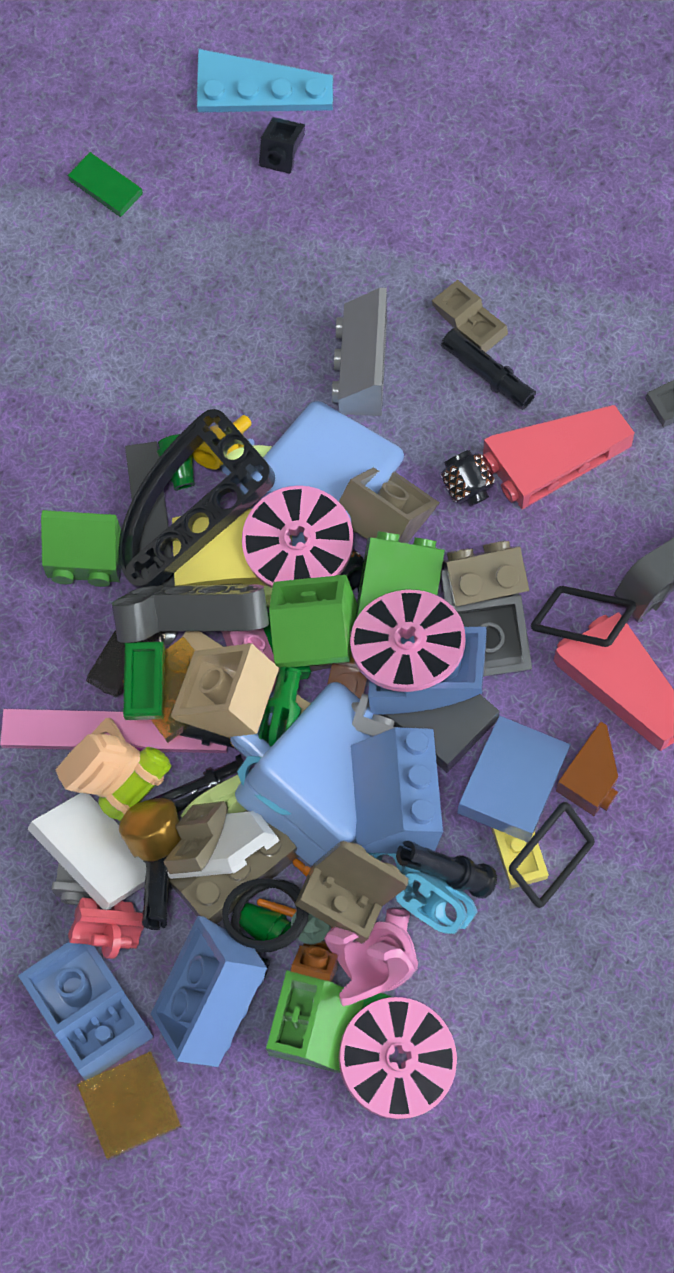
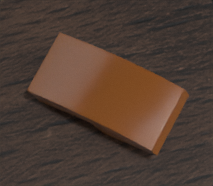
M325 941L317 944L303 943V946L300 945L291 966V972L331 982L339 967L338 955L330 951Z

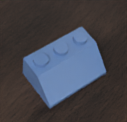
M395 727L351 745L356 809L355 843L362 846L367 853L396 854L399 846L404 847V841H411L419 846L435 851L443 833L434 730Z
M197 916L153 1007L151 1016L178 1062L218 1067L225 1052L231 1046L232 1038L241 1020L247 1014L248 1006L258 986L264 980L267 967L254 948L246 947L236 942L224 928L201 916Z

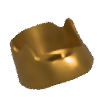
M155 798L137 803L126 811L119 825V833L134 858L139 857L144 861H157L168 856L179 843L181 838L175 827L179 822L175 804L169 799Z

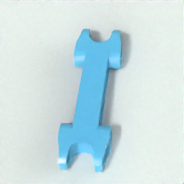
M248 756L237 771L243 786L250 768L262 757ZM260 794L255 795L275 812L281 815L291 814ZM368 853L380 861L385 855H390L394 858L400 873L409 879L406 889L395 896L396 900L402 907L435 930L442 933L455 934L459 929H466L478 913L473 900L463 891L454 890L444 879L399 865L396 854ZM459 900H462L467 907V913L464 905ZM447 903H450L457 912L456 920L446 915L445 907Z

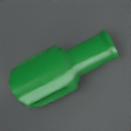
M286 666L279 667L274 695L268 700L259 727V739H264L268 743L269 738V746L271 747L301 714V708L295 701L302 672L293 667L289 668V674L286 673ZM272 713L271 724L269 725V715Z

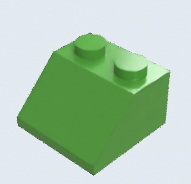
M42 510V567L47 578H51L55 583L65 585L72 584L73 580H87L89 584L97 587L109 586L110 582L120 583L119 541L121 529L117 516L111 514Z

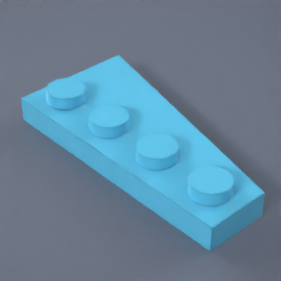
M198 49L197 109L198 112L333 110V75Z

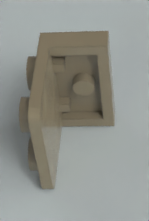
M498 541L483 545L484 552L474 554L473 548L448 552V560L443 561L442 569H447L454 606L457 607L530 591L521 547L510 546L509 541Z
M340 841L312 865L294 905L332 927L336 926L355 933L358 938L354 940L363 944L369 939L382 906L405 890L409 879L400 873L396 866L381 862L368 854L359 844Z

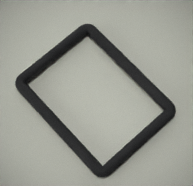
M559 586L532 621L531 629L540 633L609 647L613 644L637 605L634 601ZM561 593L628 607L607 639L539 625Z
M562 802L509 866V872L537 908H542L595 843L594 837L568 802ZM565 811L587 842L539 899L517 868Z

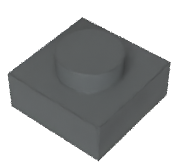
M674 380L647 392L646 395L648 404L663 428L674 423Z

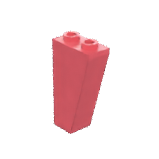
M611 405L492 435L484 439L482 456L491 473H497L503 481L501 488L506 498L511 503L516 501L523 510L630 448L635 432L616 406Z
M618 612L609 618L607 615L597 618L588 626L589 630L584 632L583 635L607 639L622 615ZM627 623L609 647L567 638L562 639L557 644L558 648L555 651L554 662L562 671L659 751L674 743V689Z

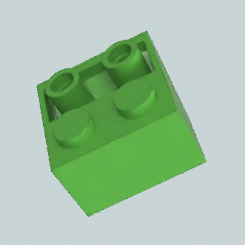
M346 575L277 581L273 583L269 616L274 662L277 667L350 662V637L356 620L358 604Z
M286 970L266 1047L268 1055L341 1074L339 1068L341 1038L348 1023L362 1010L364 999L348 1006H342L339 993L342 992L343 987L329 981Z

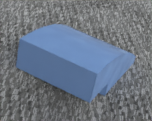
M464 627L466 642L460 663L446 679L430 688L413 692H399L385 689L370 681L368 700L371 713L376 715L400 714L431 710L465 701L481 694L483 690L486 627ZM414 636L409 639L402 637L401 644L404 645L407 641L414 643Z
M499 716L460 800L457 813L529 842L544 811L571 744Z
M67 942L18 975L53 1033L86 1082L153 1038L104 960L92 945Z

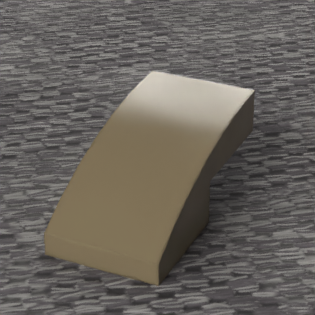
M456 280L432 300V305L439 314L484 352H487L508 335L507 325L486 310L482 305L481 297L459 280Z
M225 801L192 805L175 827L181 840L164 860L169 874L199 872L204 869L218 844L227 812Z

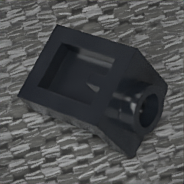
M272 117L261 136L259 166L290 174L294 167L295 152L304 138L305 124Z

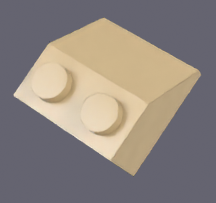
M252 643L194 651L171 717L176 721L226 737L257 734L279 667Z

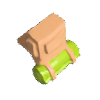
M105 718L91 734H88L56 768V772L66 790L98 795V803L101 810L110 818L121 821L130 807L139 803L156 785L159 786L164 781V775L170 771L171 763L163 752L153 747H146L141 752L125 741L113 719Z

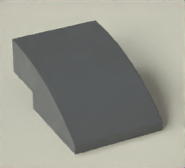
M447 569L441 570L440 585L442 597L458 612L464 627H486L487 629L484 676L532 670L521 595L517 593L455 607Z
M479 694L468 700L436 709L379 715L395 722L393 727L433 729L437 765L448 773L497 722L500 711Z

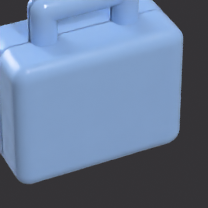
M320 401L312 402L263 457L275 473V482L273 487L249 509H252L262 498L271 492L289 486L314 487L330 494L339 502L350 479L373 467L379 470V472L365 486L378 494L382 484L388 482L391 474L402 463L404 453L399 446L346 415L339 413V411ZM247 439L251 445H254L253 439ZM224 464L221 466L222 471L226 475L231 473ZM257 471L251 474L257 482L262 479L261 474ZM241 483L240 489L246 494L248 490ZM302 532L298 536H292V546H296L298 542L305 544L306 541Z
M339 682L328 684L272 747L264 739H259L258 732L253 735L230 737L231 744L246 758L248 756L262 757L247 774L244 786L242 783L238 785L235 791L236 800L247 811H254L260 814L267 823L286 834L297 847L295 853L311 867L340 841L355 842L356 809L351 745L372 737L357 731L352 725L356 712L351 705L353 702H360V699ZM274 691L270 694L269 699L273 697ZM370 707L367 708L364 717L372 719L374 713H371ZM272 713L269 715V725L271 724ZM260 794L291 814L281 815L275 812L255 795Z

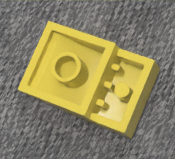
M247 509L174 573L175 586L239 583L243 585L257 584L267 586L251 571L242 548L243 527L252 509ZM181 516L172 518V524ZM205 516L197 518L193 522L192 531L194 533L205 531L209 525V518ZM173 541V557L180 551V541Z

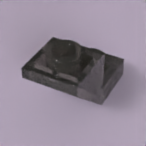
M116 630L86 679V682L115 698L124 693L125 643L117 640ZM159 631L145 640L130 643H164L166 632Z

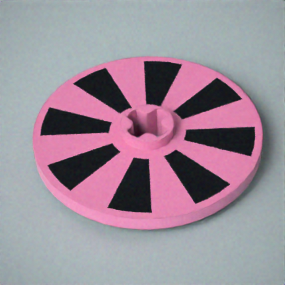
M310 486L284 487L266 495L250 511L242 532V548L248 566L260 581L273 588V583L277 581L340 575L349 562L354 544L351 520L344 507L330 494ZM302 532L306 541L305 544L298 542L296 546H292L290 536H298Z
M420 590L395 591L372 601L358 615L352 627L350 637L352 656L360 672L374 684L399 692L424 690L446 679L460 663L466 642L463 622L454 607L443 598ZM414 636V643L407 641L404 645L401 644L402 637L409 639Z
M392 997L373 1002L360 1010L351 1019L342 1035L339 1046V1068L344 1084L352 1097L362 1107L378 1116L389 1119H409L428 1112L445 1097L455 1077L457 1054L451 1032L436 1012L418 1001L402 997ZM395 1047H397L399 1053H405L407 1056V1060L401 1063V1069L398 1068L397 1063H390L389 1055L395 1053Z

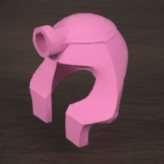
M399 908L387 909L385 922L375 923L369 939L363 944L354 941V939L358 938L355 933L336 926L327 932L324 937L325 943L333 954L338 955L337 961L351 979L347 987H344L342 992L339 993L342 1006H348L376 994L396 989L405 983L417 970V956L411 937L407 932V923H409L410 918L408 911Z

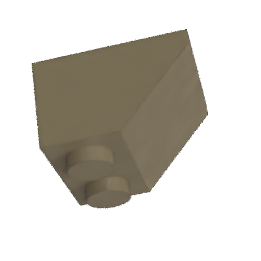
M373 467L350 479L339 503L351 517L353 532L359 533L366 539L368 537L377 538V532L380 531L400 535L399 542L408 543L440 504V502L396 472L391 474L388 482L382 484L378 494L365 486L379 472L376 468Z

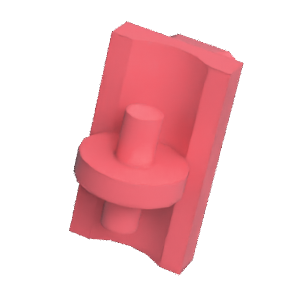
M81 898L75 910V920L68 933L69 942L102 947L104 958L115 959L120 948H137L141 932L145 928L142 925L143 913H136L133 902L121 901L113 906L111 910L100 909V906L93 898Z

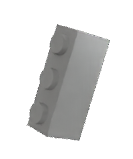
M377 288L344 303V315L336 319V338L342 339V348L335 349L334 370H340V381H333L332 402L339 404V413L344 415L382 416L387 329V288Z

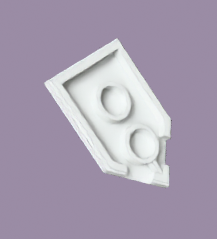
M254 811L226 814L218 844L204 869L199 872L169 874L168 872V876L170 879L236 873L247 865L245 862L247 857L263 846L268 850L279 839L264 818Z

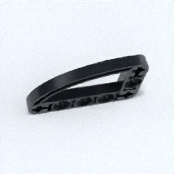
M211 409L202 413L171 443L141 483L128 508L120 533L119 560L125 577L137 589L148 586H160L263 497L274 485L275 473L273 469L220 410ZM212 423L218 425L226 435L221 440L209 428ZM205 442L231 473L139 552L142 531L157 498L181 465ZM235 444L244 445L243 454L235 460L227 459V452L231 446ZM255 471L262 476V479L258 482L251 476ZM239 483H242L248 490L246 494L238 486ZM230 492L237 494V501L234 506L227 509L220 507L221 498L225 494ZM199 517H208L209 525L206 530L201 533H194L192 531L193 522ZM171 541H180L181 548L179 553L174 557H165L164 549L166 545ZM156 556L164 565L160 567L153 558ZM144 567L149 573L146 579H143L139 572Z

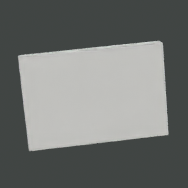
M79 793L31 821L28 827L31 834L103 910L112 908L145 886L146 863L139 857L134 858L119 833V825L101 810L99 804L90 794Z

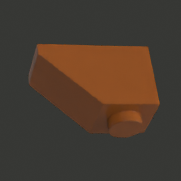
M600 721L558 781L556 792L592 816H595L600 808L607 811L619 793L614 789L618 780V772L606 724Z

